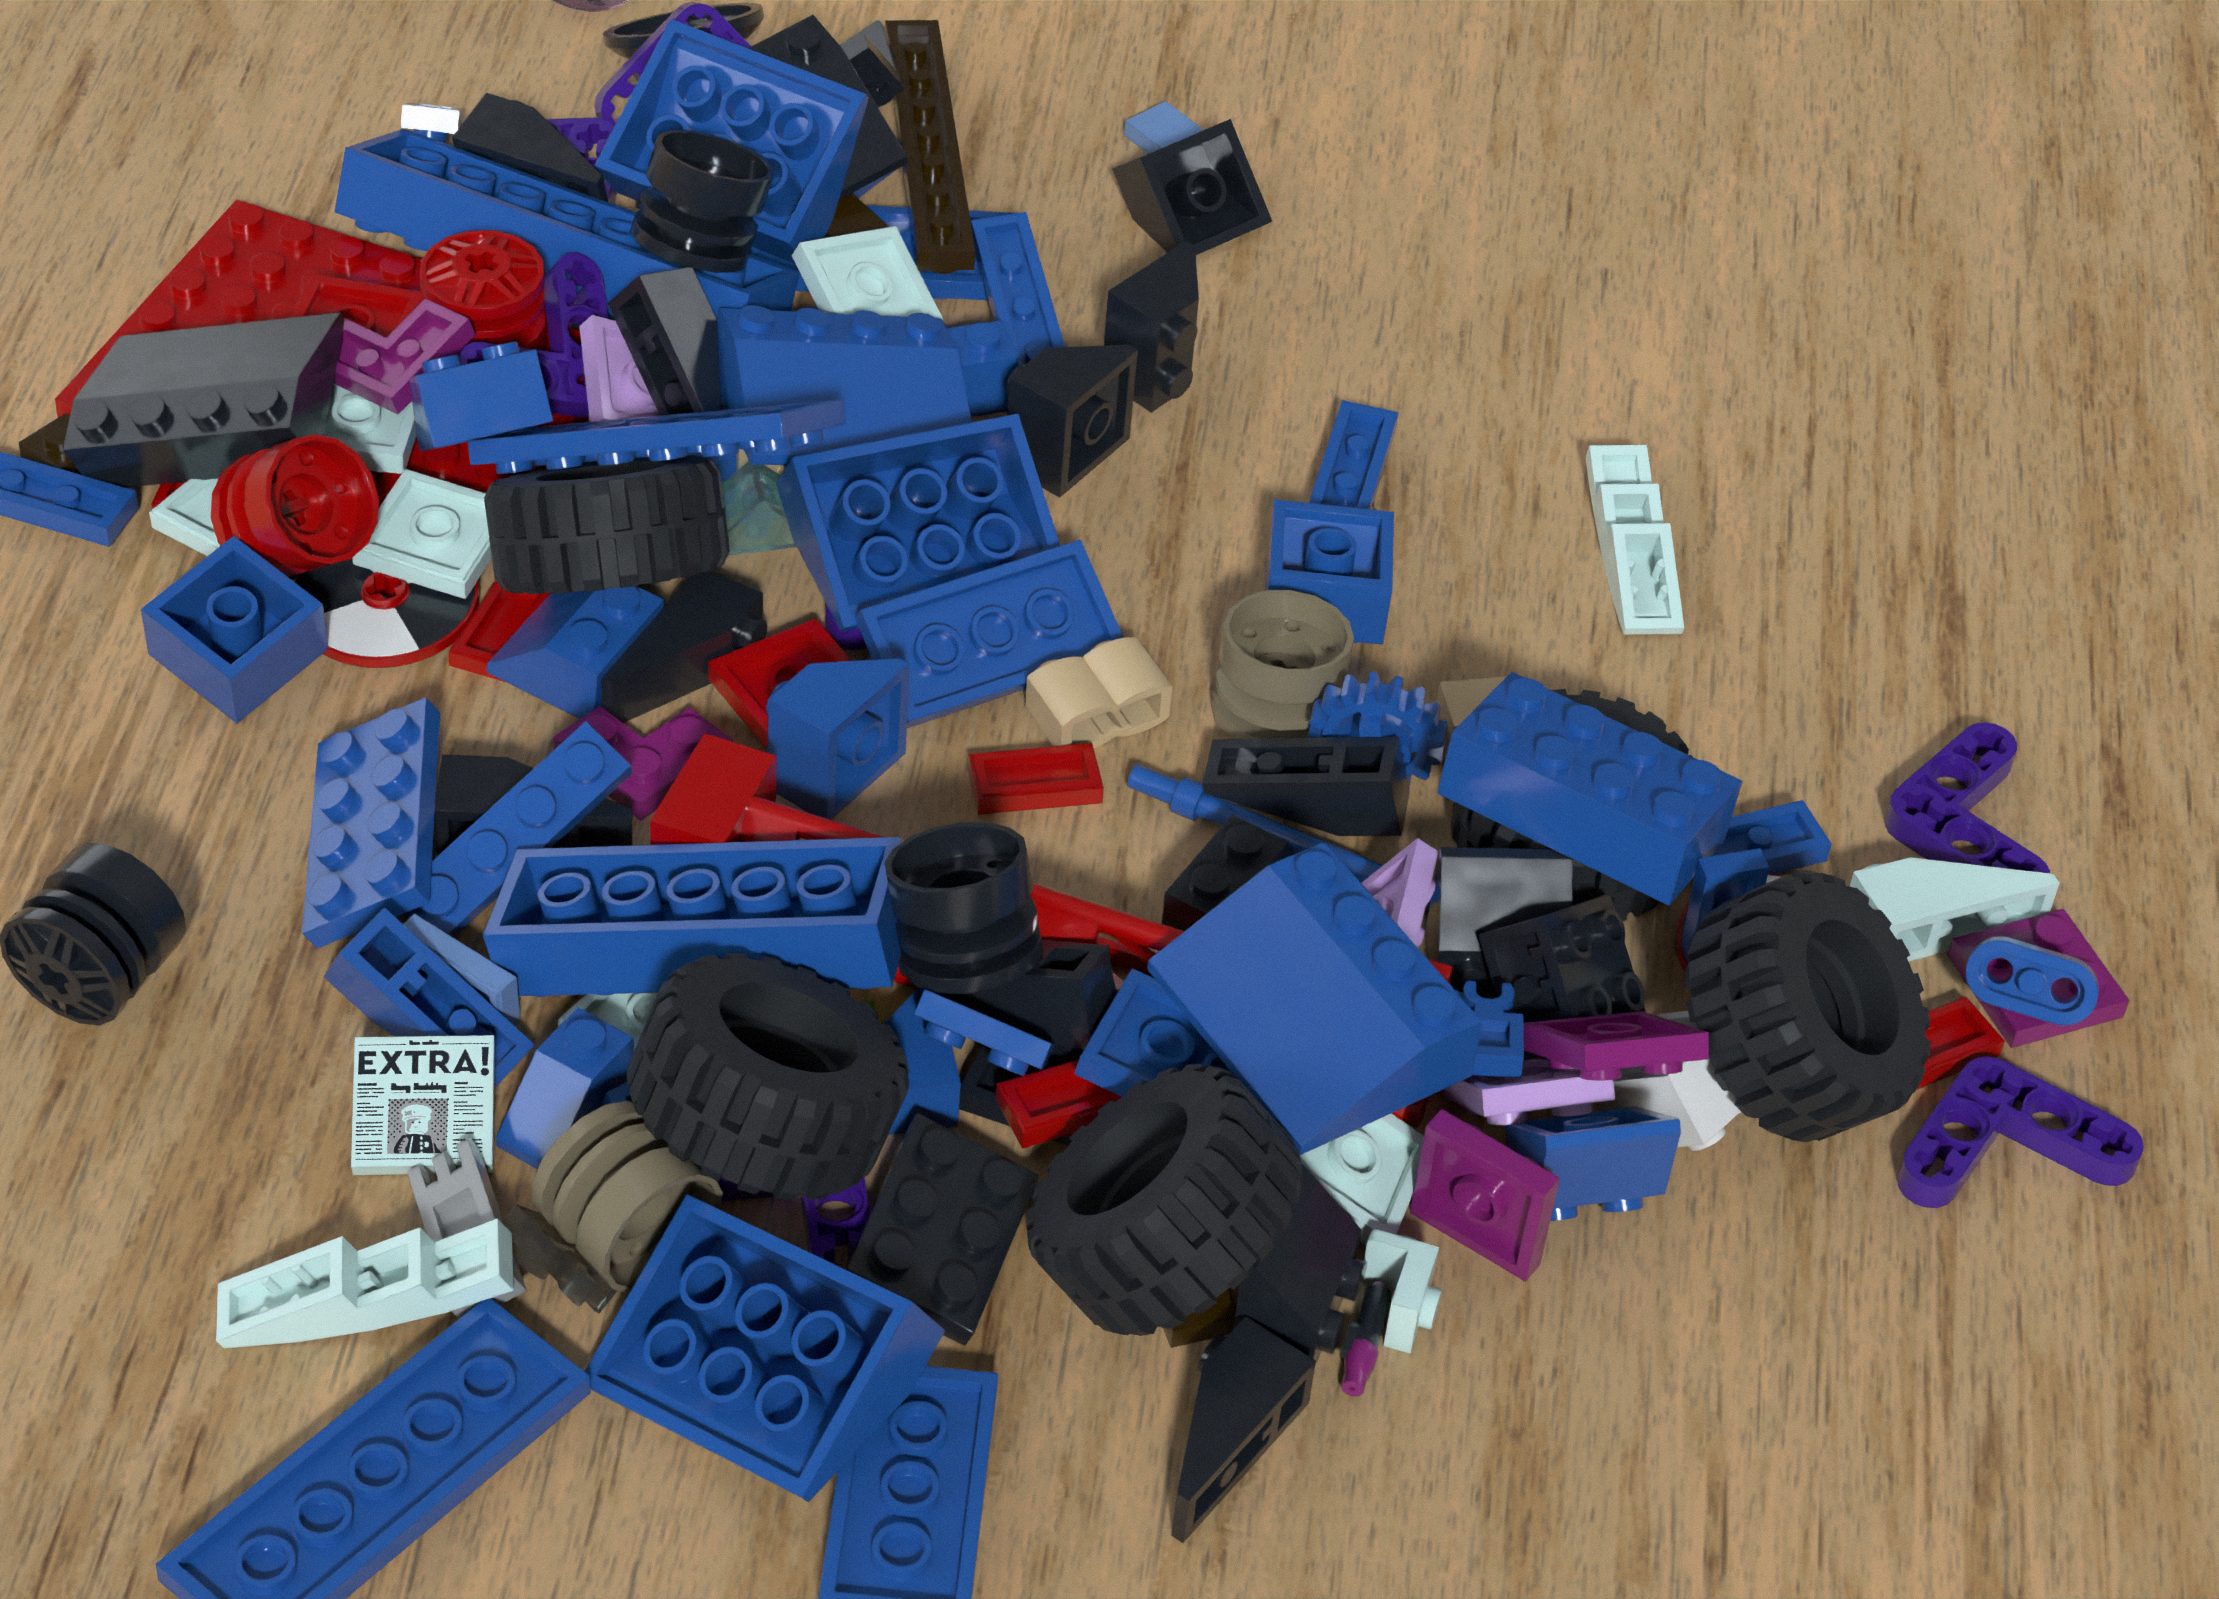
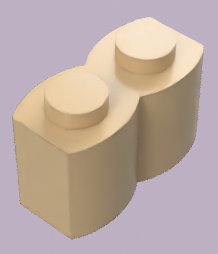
M1125 637L1103 641L1083 657H1066L1050 660L1040 665L1027 676L1025 707L1053 746L1092 743L1093 748L1096 749L1115 736L1136 735L1159 725L1169 718L1173 686L1140 641L1135 637Z

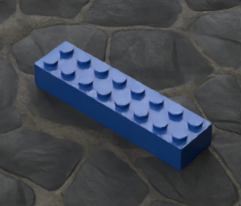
M401 129L345 148L335 213L354 219L355 226L359 229L373 233H392L403 237V242L408 247L422 251H428L430 247L448 236L466 231L494 230L515 235L534 246L543 259L544 276L559 258L565 254L579 253L594 261L601 270L609 318L614 319L608 303L639 275L687 268L649 252L635 241L630 230L636 212L415 132ZM750 254L746 267L736 272L714 273L693 269L713 310L716 321L719 308L741 309L747 305H756L774 311L792 310L800 271ZM566 275L565 279L571 280V276ZM576 286L577 294L582 289L581 286Z

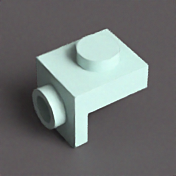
M1375 1229L1370 1232L1364 1257V1261H1367V1269L1363 1282L1373 1284L1376 1281H1382L1389 1290L1395 1291L1391 1302L1383 1346L1411 1354L1419 1327L1432 1330L1439 1308L1442 1289L1432 1286L1439 1247L1417 1241L1410 1236L1395 1235Z

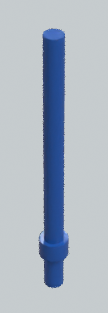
M1136 764L1128 779L1127 786L1129 788L1170 804V811L1192 821H1196L1201 817L1223 826L1231 815H1234L1287 841L1295 853L1324 842V840L1227 800L1204 793L1202 783L1187 777L1178 781ZM1325 841L1360 883L1383 866L1380 863ZM1431 899L1425 906L1426 911L1430 909Z

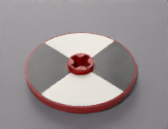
M352 558L300 573L295 581L297 585L323 604L328 647L323 655L338 662L358 667H398L419 662L436 655L456 641L479 605L478 581L467 598L463 599L354 565Z

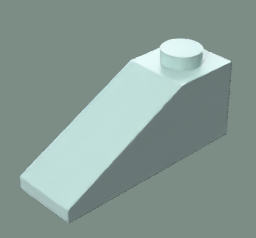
M1910 857L1886 864H1872L1862 870L1854 871L1850 887L1858 888L1868 896V904L1873 909L1882 910L1892 923L1890 930L1897 940L1902 939L1911 955L1907 957L1909 962L1948 952L1954 937L2049 913L2060 883L2054 874Z

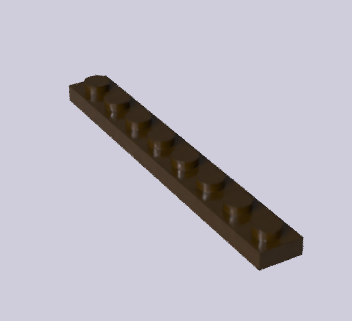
M885 20V27L905 87L904 90L894 96L893 100L899 143L906 153L908 164L903 166L917 271L949 274L957 270H975V246L938 20Z

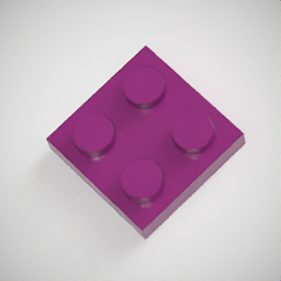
M2065 909L1952 938L1947 956L1967 985L1966 966L1971 952L1982 941L1997 936L2009 937L2078 958L2090 966L2095 973L2099 985L2096 1006L2086 1019L2073 1025H2056L1985 1003L1977 998L2010 1048L2124 1017L2129 1003L2128 997ZM1996 958L1988 964V971L1994 978L2002 980L2012 975L2013 966L2006 959ZM2060 978L2053 983L2052 990L2057 997L2069 999L2076 995L2078 987L2073 980Z
M1644 1011L1523 1023L1525 1051L1548 1058L1549 1067L1578 1069L1580 1070V1078L1585 1080L1606 1081L1621 1078V1068L1641 1066V1071L1644 1073L1674 1074L1683 1071V1062L1709 1059L1708 1032Z
M1441 1109L1426 1126L1410 1213L1526 1282L1541 1264L1560 1178L1547 1171L1537 1161L1523 1157L1487 1136L1477 1126L1465 1123Z

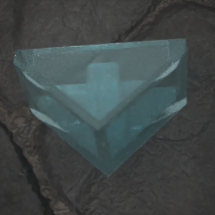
M748 461L722 483L730 547L728 555L796 547L776 486L781 475L765 465L750 464Z

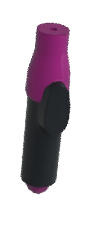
M1376 1281L1365 1288L1356 1323L1349 1322L1341 1344L1339 1356L1344 1358V1378L1341 1388L1344 1393L1350 1396H1360L1364 1393L1366 1382L1373 1372L1378 1358V1346L1392 1296L1387 1285L1382 1281Z

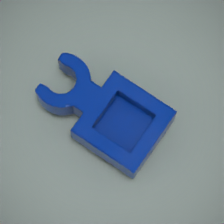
M1467 981L1463 989V1000L1482 1021L1472 1075L1484 1078H1521L1524 1059L1523 1014L1512 1013L1515 995L1513 986L1509 983H1502L1501 996L1495 999H1486L1476 993V981Z

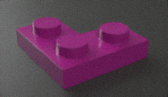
M426 298L387 338L345 319L334 384L393 413L399 414L412 401L409 379L416 375L424 374L422 362L456 355L475 336L470 320Z
M599 706L553 737V750L586 721L631 765L632 774L608 796L616 803L633 809V815L641 821L657 810L704 733L733 742V739L690 707L642 738Z

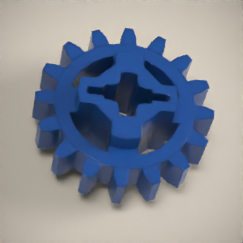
M1370 672L1367 683L1360 684L1350 674L1345 676L1342 690L1328 684L1325 687L1323 699H1315L1309 723L1308 738L1399 736L1410 787L1412 774L1426 780L1430 776L1431 765H1440L1447 731V721L1439 720L1441 706L1438 702L1423 704L1426 691L1423 687L1414 688L1410 692L1402 689L1403 677L1396 676L1391 680L1390 684L1381 683L1377 672Z

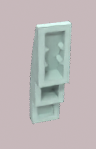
M1590 445L1585 459L1593 513L1607 581L1623 635L1682 634L1684 631V620L1671 525L1663 521L1659 484H1652L1647 445Z
M497 1218L436 1242L420 1227L359 1251L343 1236L218 1283L216 1342L225 1349L296 1343L372 1331L447 1313L514 1291L512 1233Z

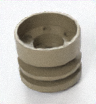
M1265 590L1245 596L1229 608L1222 627L1219 649L1220 666L1216 673V688L1212 700L1216 723L1232 739L1308 738L1309 723L1315 699H1323L1324 690L1328 684L1342 690L1344 678L1348 674L1354 642L1350 621L1332 604L1317 596L1293 590Z
M623 1101L604 1105L583 1116L559 1136L541 1160L532 1181L531 1202L549 1225L554 1226L567 1243L576 1245V1249L583 1260L611 1289L630 1293L685 1196L688 1194L721 1210L723 1192L716 1180L701 1173L702 1167L690 1160L683 1162L669 1152L668 1143L664 1139L656 1140L647 1130L643 1116L637 1114L633 1103Z

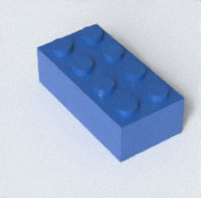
M1511 672L1452 732L1437 793L1669 906L1694 877L1698 858L1712 856L1725 841L1743 781L1721 771L1716 765L1708 761L1698 760L1662 743L1651 734L1639 732L1603 715L1594 707L1581 705L1546 688L1542 683L1534 679L1524 678Z

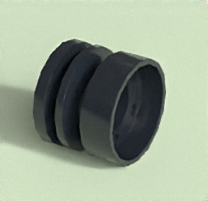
M669 130L659 133L646 173L653 187L643 189L638 202L640 210L637 211L633 219L630 232L635 241L649 252L685 267L714 273L736 272L744 269L752 249L750 243L753 242L758 229V225L752 216L762 213L775 170L770 162L760 154L729 139L692 130Z
M961 822L934 827L913 835L892 849L884 864L893 913L899 918L896 930L904 974L909 981L918 988L936 993L968 994L995 989L1017 980L1037 965L1044 951L1035 902L1029 897L1033 891V884L1023 836L1010 827L989 822Z
M85 843L74 848L47 877L42 890L32 894L25 901L22 910L14 913L4 924L0 934L2 957L16 980L32 997L50 1010L77 1023L100 1026L114 1020L120 1014L128 999L133 998L139 992L146 976L155 973L178 947L186 932L184 911L167 884L154 870L136 857L107 844Z

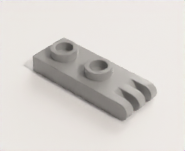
M471 1138L456 1145L462 1167L457 1169L453 1159L446 1151L432 1158L438 1180L433 1182L430 1174L421 1164L408 1171V1177L426 1233L434 1242L497 1218L504 1224L481 1153ZM513 1248L514 1291L491 1298L499 1305L527 1291ZM480 1302L453 1310L452 1312L460 1319Z

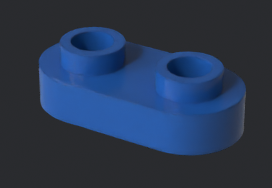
M2003 936L1988 938L1973 949L1967 962V983L1977 998L1985 1003L2049 1023L2063 1026L2077 1024L2092 1013L2098 1000L2099 985L2097 977L2085 962L2078 958ZM1996 958L2006 959L2013 966V973L2006 979H1996L1989 973L1988 964ZM2060 978H2069L2076 983L2078 992L2072 998L2061 999L2054 994L2052 990L2053 983Z

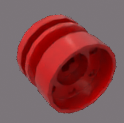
M494 230L466 231L448 236L429 248L420 262L422 301L426 298L469 318L475 336L466 345L472 342L501 345L517 341L518 347L546 351L543 259L534 246L515 235Z
M313 434L292 439L235 460L222 471L214 487L210 518L220 546L235 536L289 577L349 560L369 543L378 523L379 497L372 473L356 451L339 439Z

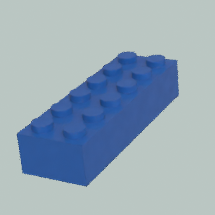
M902 837L517 849L483 937L491 962L517 977L518 996L547 997L550 995L588 994L607 996L612 994L658 993L661 985L667 981L668 976L687 963H692L701 957L714 954L719 959H722L729 953L746 954L749 959L760 960L763 956L781 960L784 966L796 970L799 966L817 973L816 978L829 984L836 982L844 988L871 989L875 987H892L901 958L896 930L899 918L893 913L884 862L892 849L901 844L903 839Z

